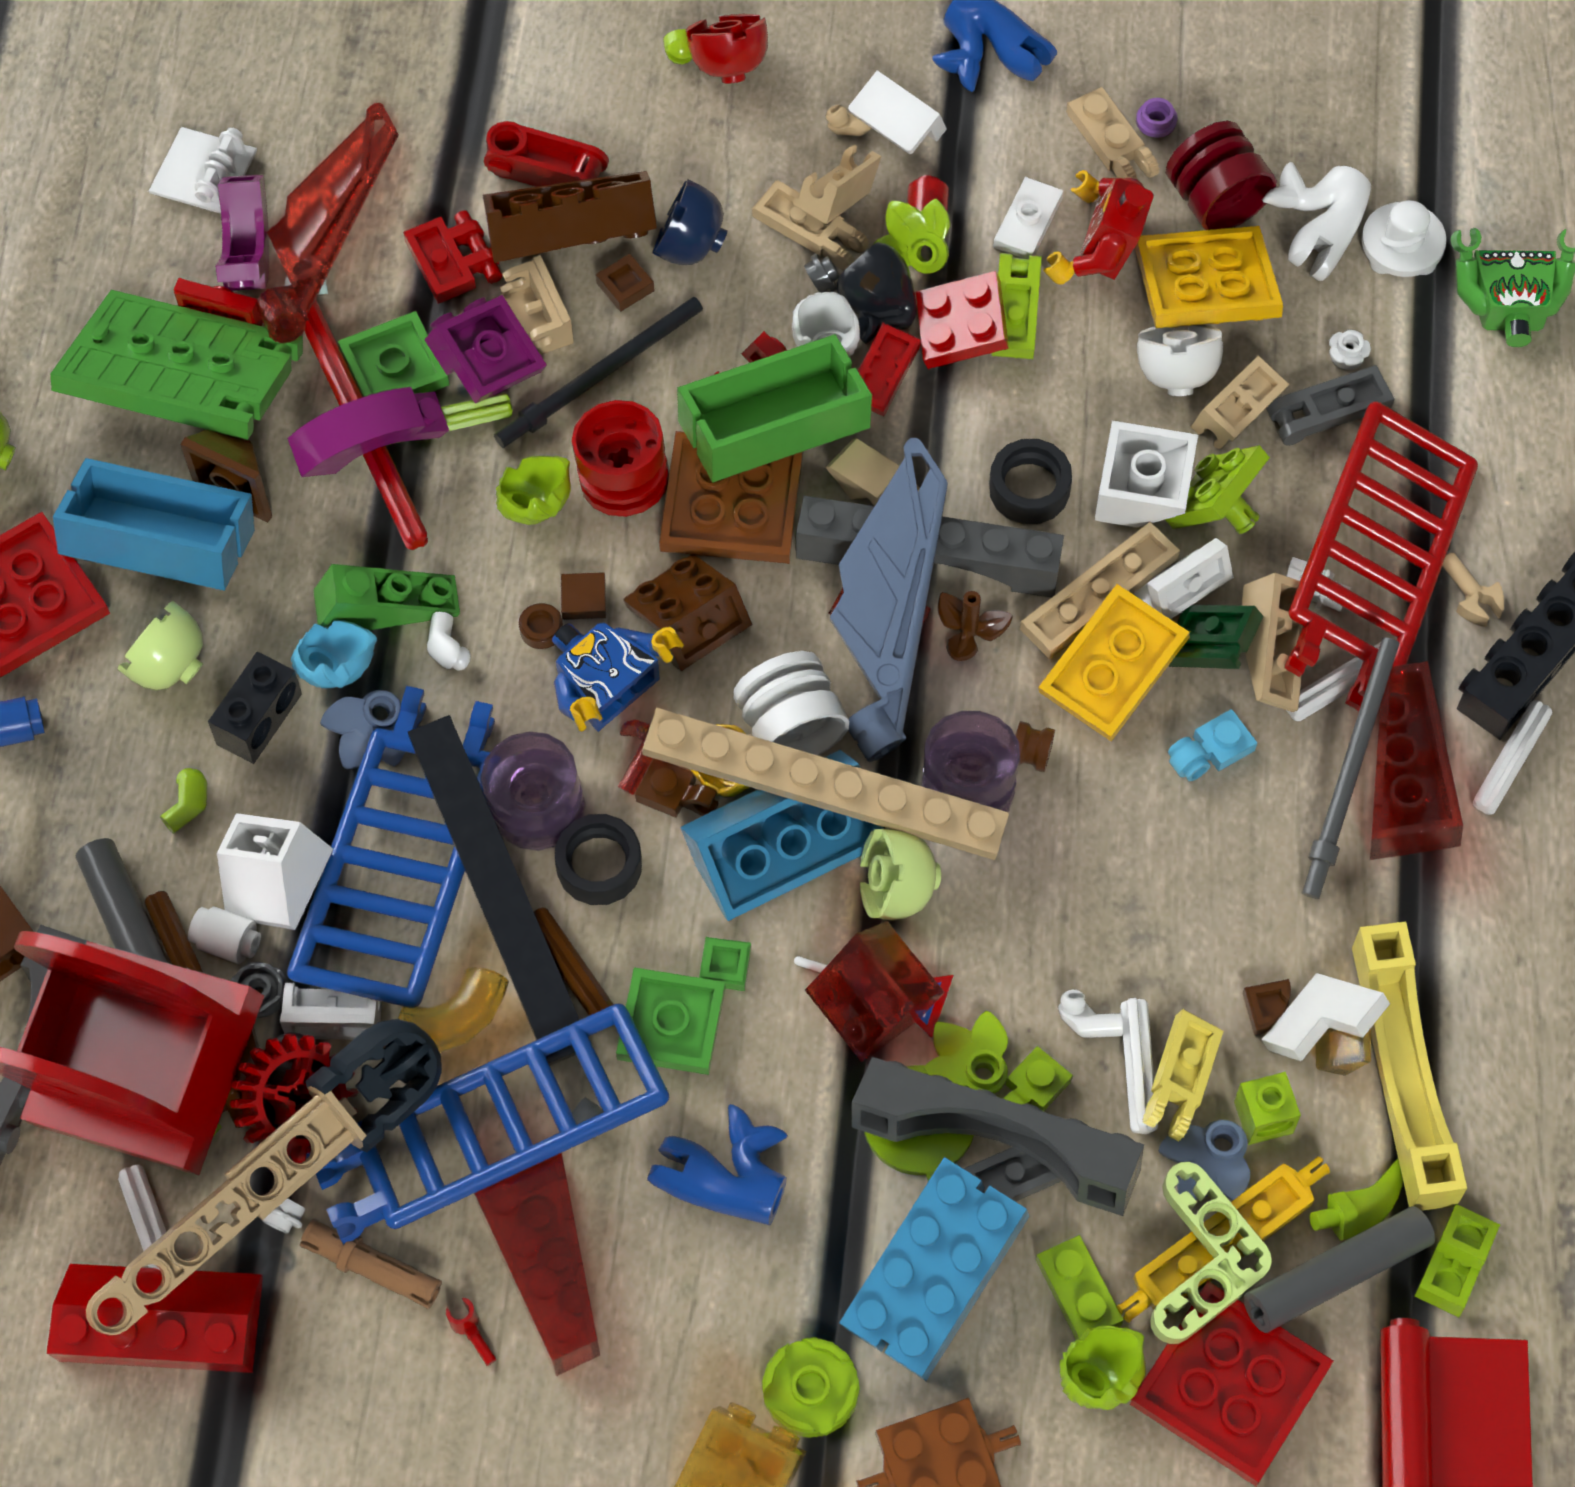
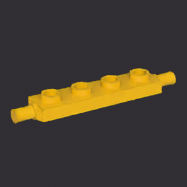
M1319 1156L1298 1172L1283 1163L1231 1203L1264 1242L1312 1206L1314 1197L1310 1186L1326 1174H1329L1330 1169L1326 1163L1322 1165L1324 1160ZM1217 1212L1204 1222L1206 1230L1212 1235L1223 1236L1229 1232V1220L1223 1213ZM1191 1231L1134 1274L1133 1280L1138 1291L1116 1307L1121 1315L1124 1314L1123 1319L1130 1323L1132 1319L1148 1307L1155 1309L1163 1298L1214 1258ZM1237 1233L1229 1244L1221 1247L1227 1253L1234 1246L1240 1253L1241 1258L1245 1256L1236 1246L1240 1239L1243 1238L1240 1233ZM1213 1278L1201 1280L1198 1285V1291L1205 1286L1207 1281L1211 1282ZM1187 1293L1181 1295L1188 1299Z

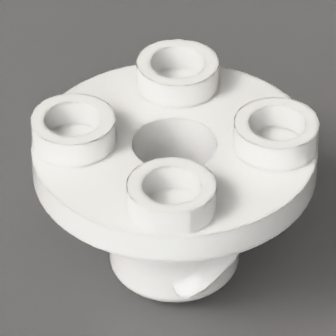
M1406 200L1390 203L1375 210L1365 222L1361 242L1364 253L1370 260V267L1379 274L1388 273L1400 277L1428 275L1435 270L1446 247V233L1440 220L1424 205L1416 201Z

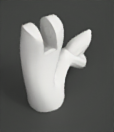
M1289 162L1286 164L1281 173L1280 186L1269 190L1262 201L1275 207L1294 208L1301 211H1315L1328 208L1326 212L1308 222L1298 231L1290 245L1288 260L1298 267L1307 259L1314 248L1319 253L1311 268L1310 276L1318 281H1323L1327 278L1341 259L1361 223L1369 200L1371 184L1365 175L1357 169L1348 166H1336L1317 185L1307 188L1294 163Z

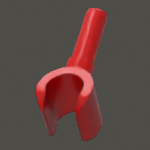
M462 1298L469 1312L468 1315L463 1319L457 1320L452 1317L451 1312L446 1308L447 1319L452 1330L460 1335H466L486 1366H489L497 1359L480 1334L481 1331L477 1327L479 1318L473 1303L467 1298Z

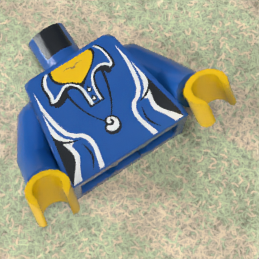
M571 623L563 625L552 639V642L563 652L556 660L558 675L554 681L560 712L575 721L579 731L586 730L584 722L588 720L593 728L599 732L660 680L659 663L656 657L660 656L665 663H669L673 659V655L669 650L673 647L682 648L684 643L672 627H665L658 630L655 634L620 627L613 629L606 623H598L588 633L582 635Z

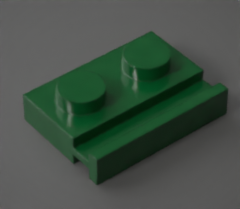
M1192 605L1182 611L1177 624L1190 632V638L1169 664V667L1239 669L1241 666V662L1238 660L1241 652L1247 653L1264 616L1256 606Z

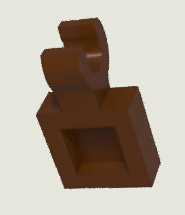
M655 758L635 792L636 802L677 818L682 807L700 816H704L716 810L719 804L718 801L714 800L717 791L705 785H694L696 777L693 772Z

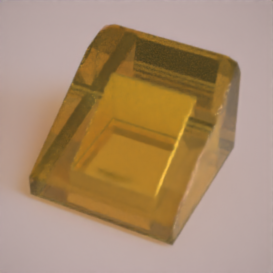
M1328 1028L1315 1044L1316 1068L1320 1071L1346 1076L1370 1063L1371 1028L1363 1038Z

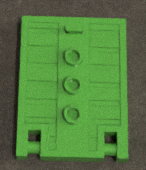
M110 290L50 373L51 391L248 440L254 431L253 419L259 421L262 419L292 371L291 360L298 361L302 356L303 336Z

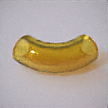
M478 967L467 968L464 971L461 984L456 993L446 1002L433 1007H402L398 1019L413 1022L429 1034L440 1053L469 1043L491 1024L505 997L509 981L503 975L492 970Z

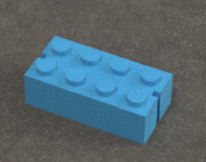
M85 458L71 483L72 491L67 490L53 515L57 550L60 555L225 591L238 565V557H242L255 531L252 494L88 458Z
M945 1157L839 1322L845 1329L880 1352L883 1351L886 1346L885 1342H887L889 1346L884 1353L925 1381L928 1380L1030 1217L1025 1207L990 1185L986 1192L983 1193L985 1187L979 1178Z

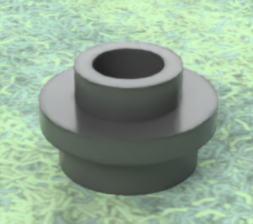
M817 253L811 256L812 261L804 265L810 279L820 293L829 289L831 292L837 290L835 280L840 276L837 268L829 256L821 259Z

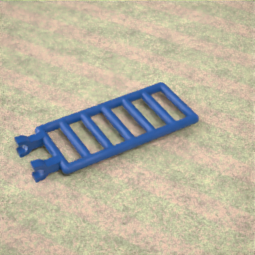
M406 686L394 730L377 728L370 735L331 845L333 851L320 876L287 969V975L292 981L408 1008H416L422 1002L465 872L455 846L448 866L444 867L351 846L358 824L454 845L445 824L364 807L372 785L434 799L426 779L378 768L385 747L415 754L407 731L417 728L424 717L427 708L426 703L422 702L424 689ZM475 701L463 747L471 766L480 768L477 780L488 803L501 760L497 754L484 751L487 739L490 737L495 724V719L491 717L493 704ZM344 863L441 884L435 905L432 907L340 886L337 883ZM330 903L428 924L421 947L323 925ZM316 943L413 964L414 968L407 988L309 966Z
M618 1003L438 1085L427 1101L399 1124L427 1193L426 1195L400 1206L376 1145L366 1153L349 1144L318 1171L316 1176L322 1190L336 1184L344 1173L361 1165L364 1166L374 1194L355 1203L342 1202L326 1209L333 1227L337 1229L340 1240L344 1245L346 1242L358 1238L364 1231V1228L383 1219L391 1229L401 1228L651 1112L668 1102L669 1092L628 1009L623 1004ZM615 1025L647 1091L622 1104L589 1039V1036ZM572 1045L603 1110V1113L579 1124L576 1123L546 1059V1056ZM526 1065H529L559 1130V1133L534 1145L503 1079L504 1075ZM483 1085L487 1087L515 1151L514 1154L490 1165L486 1160L459 1097ZM441 1104L471 1174L447 1185H444L416 1118V1116ZM362 1121L357 1122L359 1127L361 1126Z

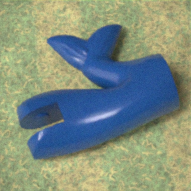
M953 0L945 14L944 25L956 38L960 49L936 54L932 57V60L944 71L958 74L962 86L968 91L973 92L978 80L980 62L983 56L982 34L988 37L1001 63L1014 75L1028 81H1034L1041 74V65H1049L1056 57L1057 50L1050 41L1032 29L1013 11L996 0Z
M730 1104L728 1106L729 1137L732 1143V1161L738 1177L729 1172L701 1145L677 1136L665 1137L658 1149L659 1152L668 1159L685 1165L683 1172L655 1164L650 1168L647 1181L666 1193L690 1204L769 1226L772 1224L785 1190L787 1177L762 1163L760 1153L788 1137L786 1132L769 1125L754 1127L744 1110Z

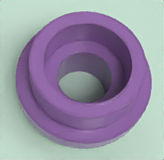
M1152 98L1147 100L1138 109L1136 124L1139 130L1147 136L1155 138L1165 137L1174 131L1177 124V113L1169 101L1163 98Z

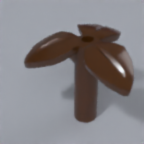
M942 592L938 600V614L941 622L945 627L960 630L961 632L948 639L946 649L949 656L956 661L971 659L978 652L974 636L977 635L987 641L995 640L1010 626L1013 618L1012 614L1001 610L986 611L979 616L981 597L977 592H966L963 596V601L951 594Z

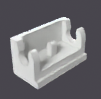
M285 983L280 1023L284 1034L296 1032L303 1035H312L315 1039L354 1040L364 1030L381 1021L382 1001L330 989H299L295 987V983Z

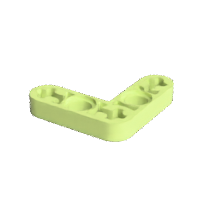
M1180 1162L1169 1170L1162 1185L1163 1195L1214 1259L1163 1298L1153 1310L1150 1319L1151 1328L1156 1337L1168 1344H1179L1195 1334L1257 1285L1268 1273L1272 1263L1271 1253L1266 1244L1199 1165L1191 1162ZM1177 1176H1180L1184 1181L1190 1177L1195 1180L1196 1185L1192 1191L1200 1202L1204 1199L1205 1195L1212 1199L1205 1203L1196 1215L1190 1210L1197 1203L1193 1196L1187 1191L1179 1194L1175 1190L1179 1182ZM1213 1211L1223 1213L1229 1220V1232L1223 1236L1210 1234L1204 1226V1216ZM1240 1233L1243 1238L1240 1239L1236 1246L1246 1256L1252 1253L1257 1255L1259 1259L1255 1264L1257 1272H1254L1250 1267L1245 1270H1241L1237 1264L1241 1259V1255L1234 1246L1227 1253L1221 1247L1229 1244L1235 1235ZM1205 1278H1213L1219 1281L1224 1288L1223 1300L1218 1303L1204 1301L1198 1293L1199 1282ZM1187 1293L1188 1299L1195 1309L1187 1314L1182 1321L1181 1326L1184 1330L1180 1331L1176 1326L1167 1329L1163 1324L1167 1317L1164 1310L1168 1309L1172 1314L1177 1313L1188 1303V1300L1181 1296ZM1197 1311L1202 1313L1204 1316L1201 1318L1198 1317Z

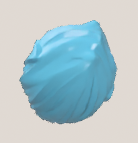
M334 620L328 628L320 624H314L304 637L299 640L290 661L296 674L309 684L319 688H342L359 679L368 668L374 655L373 650L377 637L368 629L344 620Z

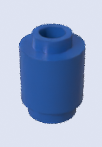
M24 696L0 701V747L35 740L34 735L45 733L37 698L26 701Z

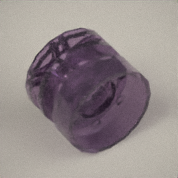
M959 711L942 718L931 728L925 742L921 786L1009 812L1015 798L1016 777L1020 763L1019 741L1011 727L997 716L982 711Z
M529 731L515 734L497 744L485 759L481 774L484 794L499 832L508 842L522 849L536 851L553 848L561 832L572 821L584 816L586 804L574 756L562 741L546 733ZM534 799H540L539 803L533 802Z

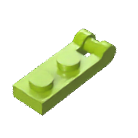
M1000 253L998 276L1001 281L1009 349L994 352L991 356L1034 359L1042 256L1029 255V259L1012 258V254ZM1011 275L1027 276V278L1011 277Z

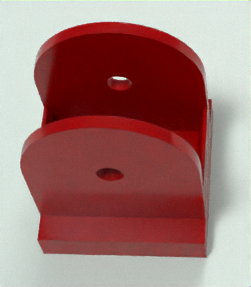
M19 932L14 949L48 969L17 1051L0 1047V1075L31 1089L20 1119L39 1128L199 1176L264 995L248 985L87 941L86 944L38 932Z

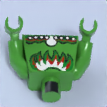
M1477 228L1470 229L1471 243L1468 247L1461 241V230L1455 231L1451 236L1450 242L1452 247L1460 252V258L1456 259L1457 293L1473 314L1480 317L1483 328L1486 330L1505 331L1508 346L1523 347L1528 345L1532 341L1531 331L1543 329L1547 317L1556 315L1571 293L1575 274V261L1573 260L1575 248H1570L1564 243L1566 229L1557 237V246L1562 251L1560 258H1556V251L1475 250L1479 247L1482 238Z

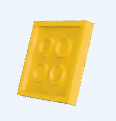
M1260 226L1143 235L1135 246L1155 328H1177L1189 325L1282 318L1283 302Z

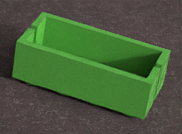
M836 334L677 387L678 422L692 447H697V456L713 483L869 429L872 394L856 367L851 369L852 361Z

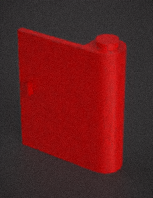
M1411 1318L1393 1319L1390 1321V1326L1382 1328L1380 1330L1382 1487H1533L1528 1340L1431 1337L1428 1329L1420 1327V1322Z

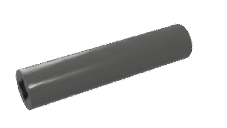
M102 838L91 841L77 851L75 858L115 949L168 963L114 841L109 838Z
M1411 1206L1245 1293L1244 1305L1254 1325L1260 1331L1268 1333L1432 1246L1435 1242L1433 1227L1427 1216L1419 1208Z

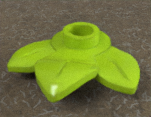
M934 199L920 211L906 202L896 200L889 202L885 217L889 234L877 239L873 245L876 242L890 245L904 258L907 266H912L920 273L931 274L941 270L949 256L945 238L950 228V218L942 203L938 199ZM924 245L932 250V258L929 261L921 256V249Z
M989 1011L983 1012L976 1020L971 1031L946 1022H937L935 1024L933 1044L939 1057L932 1059L924 1066L927 1075H940L948 1078L955 1084L974 1090H987L993 1094L1003 1088L1008 1076V1067L1003 1059L1008 1046V1037L996 1016ZM986 1068L991 1071L993 1076L983 1080L975 1072L978 1069Z

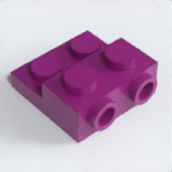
M503 295L490 301H486L485 297L479 298L466 306L463 313L457 316H453L451 312L440 316L431 323L432 331L425 338V342L446 375L455 372L475 404L541 373L547 366Z

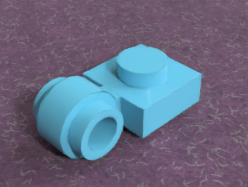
M1230 709L1195 729L1193 735L1195 741H1192L1190 737H1184L1174 743L1168 750V754L1171 757L1169 763L1180 777H1186L1188 781H1194L1209 770L1211 765L1208 760L1212 762L1219 772L1254 752L1257 741L1235 712Z

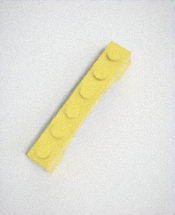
M1405 921L1360 927L1352 946L1359 984L1362 987L1384 993L1390 1003L1370 1028L1408 1205L1409 1207L1415 1206L1421 1211L1454 1207L1455 1204H1459L1466 1192L1467 1184L1458 1145L1453 1142L1446 1125L1429 1065L1417 998L1414 969L1416 962L1407 923Z

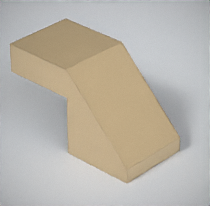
M855 438L825 468L851 500L868 498L875 506L900 465Z

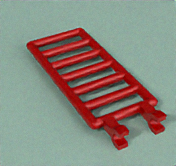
M1375 401L1368 405L1289 608L1288 614L1290 618L1302 625L1303 628L1284 669L1300 677L1304 674L1307 665L1313 667L1317 663L1322 639L1330 641L1363 660L1358 677L1345 701V704L1357 711L1360 710L1379 649L1311 611L1309 606L1315 591L1395 636L1397 638L1396 641L1400 644L1390 677L1397 678L1403 674L1478 469V462L1474 457L1380 402ZM1382 423L1458 468L1454 484L1451 485L1375 440L1374 437L1379 424ZM1367 455L1446 501L1441 519L1362 473ZM1354 489L1435 535L1429 552L1348 506ZM1341 523L1346 524L1420 567L1422 571L1417 585H1412L1335 540ZM1328 557L1333 558L1410 603L1404 620H1400L1324 576L1322 572Z

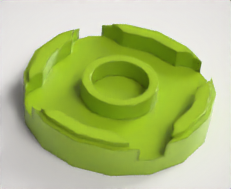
M815 1337L804 1338L790 1345L788 1343L778 1349L767 1363L762 1380L764 1405L773 1421L788 1433L806 1438L826 1436L842 1427L855 1411L860 1392L857 1371L849 1355L833 1342Z

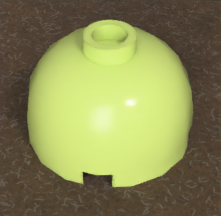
M171 601L164 608L170 615H165L162 620L155 617L128 650L124 657L131 664L125 662L119 664L117 668L127 678L143 688L156 691L168 689L179 680L188 684L203 665L197 659L203 647L202 632L194 618L174 601Z
M889 828L871 831L865 842L860 867H869V884L860 882L862 903L868 916L883 920L905 919L923 910L931 899L933 891L938 889L941 882V868L935 862L931 849L924 839L904 831Z

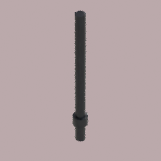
M696 297L690 298L540 403L532 402L518 412L519 417L494 434L496 442L502 448H505L528 431L534 433L547 424L548 417L703 311L700 301Z

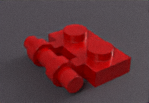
M467 210L460 211L454 216L457 225L449 229L442 217H438L403 232L405 242L438 304L476 289L473 274L477 272L484 274L490 284L498 282L503 276L498 267L499 262L494 263L491 248H488L483 240L484 231L477 220L471 218ZM462 244L469 246L472 253L463 257L457 246Z

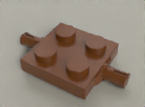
M969 1398L876 1430L875 1435L883 1454V1472L856 1480L857 1487H870L873 1485H877L874 1487H1001L994 1468V1454L1020 1446L1021 1441L1019 1435L1000 1441L1016 1435L1017 1430L1014 1425L987 1435L977 1422Z

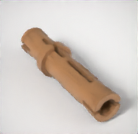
M317 1219L310 1221L302 1235L301 1248L327 1258L336 1264L338 1270L344 1273L350 1270L382 1287L413 1300V1302L426 1309L433 1305L440 1292L442 1280L420 1272L408 1264L371 1248V1246L363 1243V1238L360 1236L343 1245L338 1232Z

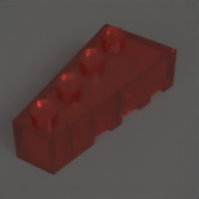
M562 1153L474 1193L478 1209L556 1376L600 1356Z

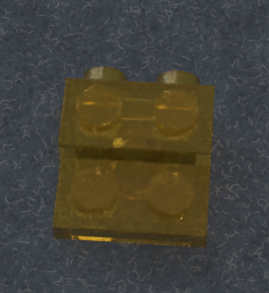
M730 1402L727 1409L718 1406L711 1410L674 1487H790L807 1451L797 1447L800 1438L794 1433L775 1425L771 1432L753 1423L756 1418L755 1413L739 1404Z

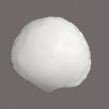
M817 292L801 300L793 311L792 330L793 339L797 347L836 334L848 356L850 357L854 354V350L857 348L860 340L859 321L843 295L836 292Z

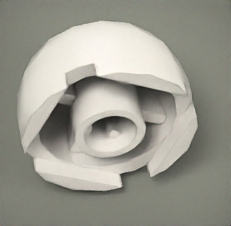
M1189 325L1188 331H1174V328L1150 327L1138 334L1137 354L1142 371L1146 378L1154 385L1168 389L1169 395L1187 396L1193 394V388L1205 385L1210 381L1221 365L1223 354L1222 332L1220 329L1212 326Z

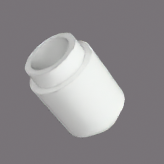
M201 907L197 910L191 921L188 941L196 944L197 949L236 964H241L246 957L251 959L257 952L261 933L256 931L257 924L254 920L217 907H211L210 909Z

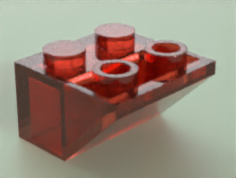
M888 921L856 933L805 989V992L861 1062L867 1060L917 1022L945 993Z

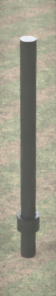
M1383 637L1319 840L1313 841L1308 858L1312 862L1302 894L1310 898L1320 899L1329 867L1335 866L1340 848L1336 846L1400 644L1391 638Z

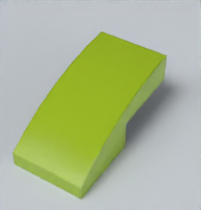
M1455 1204L1415 1293V1297L1454 1316L1460 1317L1479 1272L1487 1259L1500 1224Z

